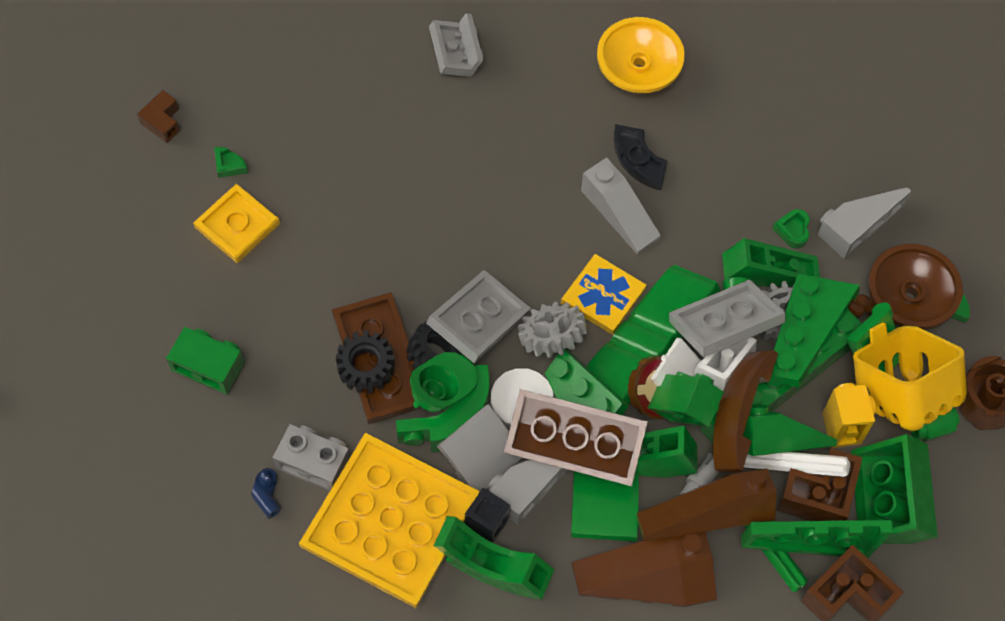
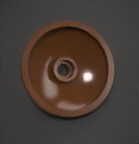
M901 244L886 250L874 262L868 279L869 293L874 305L883 302L890 304L893 311V322L899 326H916L923 330L940 326L955 314L963 295L962 280L955 265L941 252L921 244ZM906 293L913 294L915 298H909Z

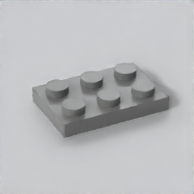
M483 270L433 312L426 324L475 363L522 321V317L527 316L531 308Z
M747 280L670 312L669 321L698 353L705 357L785 323V312L751 280Z

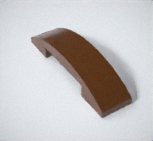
M775 350L751 352L739 363L727 382L719 403L713 435L714 467L718 472H743L752 442L744 437L743 433L758 384L770 382L778 355Z

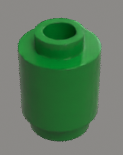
M952 407L949 413L942 416L938 415L934 422L924 424L922 429L910 432L914 438L924 441L955 433L960 422L959 415L956 409Z

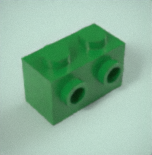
M185 326L166 357L172 372L226 395L245 364L242 352L236 344L224 340L222 343L213 339L209 333L202 329L196 328L194 331Z
M677 372L676 375L666 374L662 385L656 387L648 409L672 423L709 427L714 414L719 409V402L724 391L713 385L714 380L700 373H696L695 376H690L683 372Z

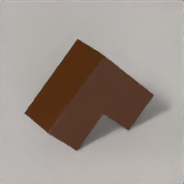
M164 90L137 113L140 124L166 143L180 132L177 121L171 118L179 110L177 101Z

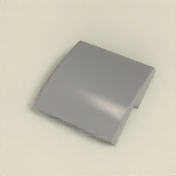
M489 404L480 409L437 446L457 470L455 474L459 479L478 491H481L482 488L487 489L492 479L498 473L504 474L511 466L522 459V457L504 453L509 431Z

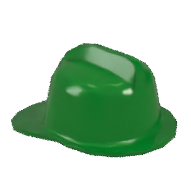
M444 352L418 366L411 373L410 377L412 397L414 399L413 407L415 409L421 407L429 412H439L467 396L475 388L478 380L477 370L473 363L458 353Z

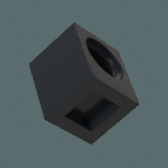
M482 488L465 513V524L481 537L493 543L510 519L511 505L485 488Z

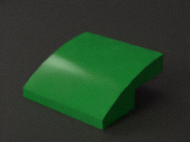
M574 471L571 537L637 542L639 475H634L632 486Z

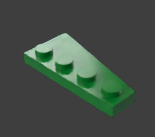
M797 273L785 312V323L781 325L774 348L778 355L770 382L799 388L817 360L819 351L824 344L828 343L835 326L839 321H842L847 313V308L851 301L855 300L860 293V285Z
M892 520L751 522L741 534V548L841 557L854 545L865 557L869 558L893 533Z

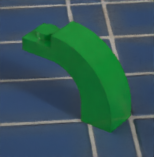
M488 364L474 366L478 377L475 388L467 396L451 405L445 412L433 417L396 420L398 444L404 443L407 446H418L425 441H430L431 453L440 452L437 446L488 404Z
M453 516L446 517L434 543V547L447 556L445 561L458 570L495 588L523 597L542 600L555 570L534 553L513 551L486 540L457 517Z

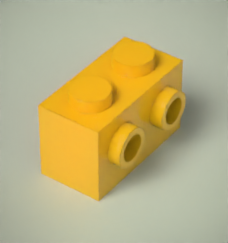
M845 383L833 390L822 412L827 435L837 439V446L830 448L861 445L875 422L874 414L876 412L875 400L872 395H868L866 385L855 386L854 383Z

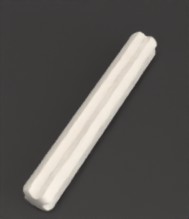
M784 452L760 456L747 455L744 467L788 472L793 468L810 474L845 477L849 474L850 461L847 457Z

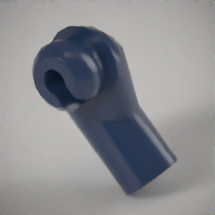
M264 468L255 478L251 496L266 517L271 519L281 511L280 506L272 497L277 474L271 468Z

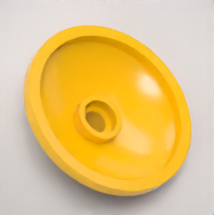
M646 17L627 18L611 25L601 36L597 49V61L603 75L615 86L633 93H651L669 86L679 76L685 57L683 44L674 30L658 20Z

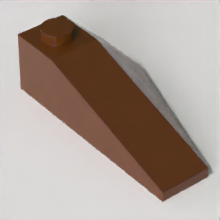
M706 532L640 541L572 562L579 596L615 600L620 598L640 600L641 603L653 604V602L667 603L677 607H688L717 600L713 558Z

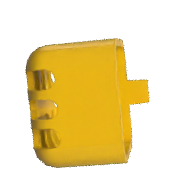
M882 322L869 329L870 343L857 350L853 355L856 386L866 385L870 395L875 400V413L882 417L886 416L890 422L900 424L903 429L910 431L922 429L924 424L934 422L938 415L942 416L949 413L952 407H958L965 401L967 385L964 350L919 327L902 326L887 333L886 323ZM922 352L926 354L929 366V373L922 376ZM896 353L899 356L901 374L907 382L894 377L892 359ZM882 361L885 363V372L878 369Z

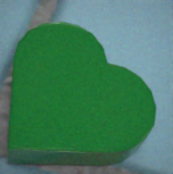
M794 209L776 221L772 229L790 247L795 249L802 248L807 244L810 235L807 229L810 217L804 210Z

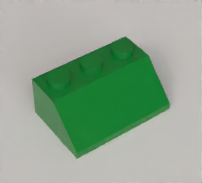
M905 434L851 450L852 455L862 457L855 487L857 520H892L893 533L882 544H913L938 538L928 444Z

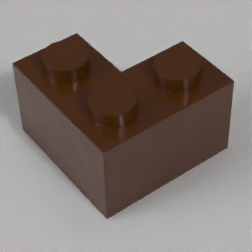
M830 448L827 455L847 457L850 461L849 474L845 477L821 474L816 476L791 468L784 481L777 511L809 521H846L849 516L862 457Z
M852 545L808 589L801 602L821 621H830L847 603L855 608L867 621H879L904 592Z

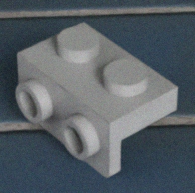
M466 13L459 23L433 20L429 29L440 74L471 77L483 62V51L480 49L477 27L474 25L472 14Z

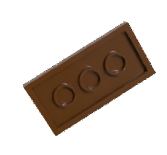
M392 292L332 309L343 346V340L347 336L350 340L353 339L352 333L358 332L359 337L363 336V331H369V336H373L374 332L380 335V339L385 337L388 340V346L391 345L393 349L395 365L394 374L390 375V382L388 384L383 382L381 390H378L377 386L373 387V393H368L367 388H363L362 393H358L368 425L421 409V407L417 409L413 407L414 399L412 397L410 377L414 371L412 365L415 361L409 362L407 359L409 353L406 352V347L409 341ZM361 353L353 361L354 367L362 372L373 370L378 363L377 357L372 353Z

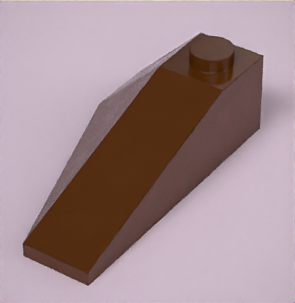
M768 469L725 475L638 512L637 520L644 541L749 525L751 522L775 521L777 491Z

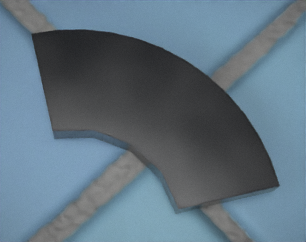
M615 124L614 148L623 168L638 182L661 191L668 160L657 157L649 150L644 140V130Z

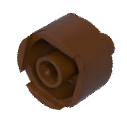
M999 356L984 357L975 362L966 374L967 394L965 401L959 406V409L965 418L978 430L1001 429L1005 427V360H1002Z

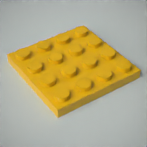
M365 433L300 540L299 546L417 609L446 557L445 554L434 547L446 517H457L464 523L465 513L480 491Z

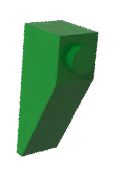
M743 238L722 253L724 279L744 277L753 280L757 287H770L772 283L776 286H781L782 281H786L788 286H793L797 273L820 278L818 257L747 238Z
M761 404L752 405L743 433L744 437L752 441L748 455L751 456L837 446V439L783 414L770 411L769 406Z
M685 426L645 432L635 474L647 477L670 478L697 473L698 445Z

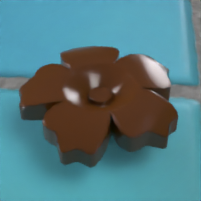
M858 294L856 299L851 301L848 308L853 315L863 316L864 312L872 313L875 305L869 296Z

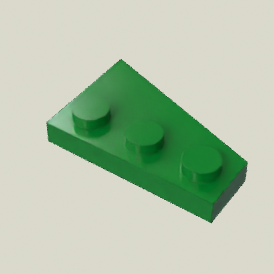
M563 349L564 355L558 354L544 373L558 399L623 415L629 406L569 350Z

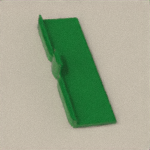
M671 266L635 307L628 320L618 327L612 339L587 364V367L621 399L629 404V377L632 371L636 370L640 365L638 363L643 358L652 355H666L676 338H683L671 325L669 313L720 292L718 282L679 266Z

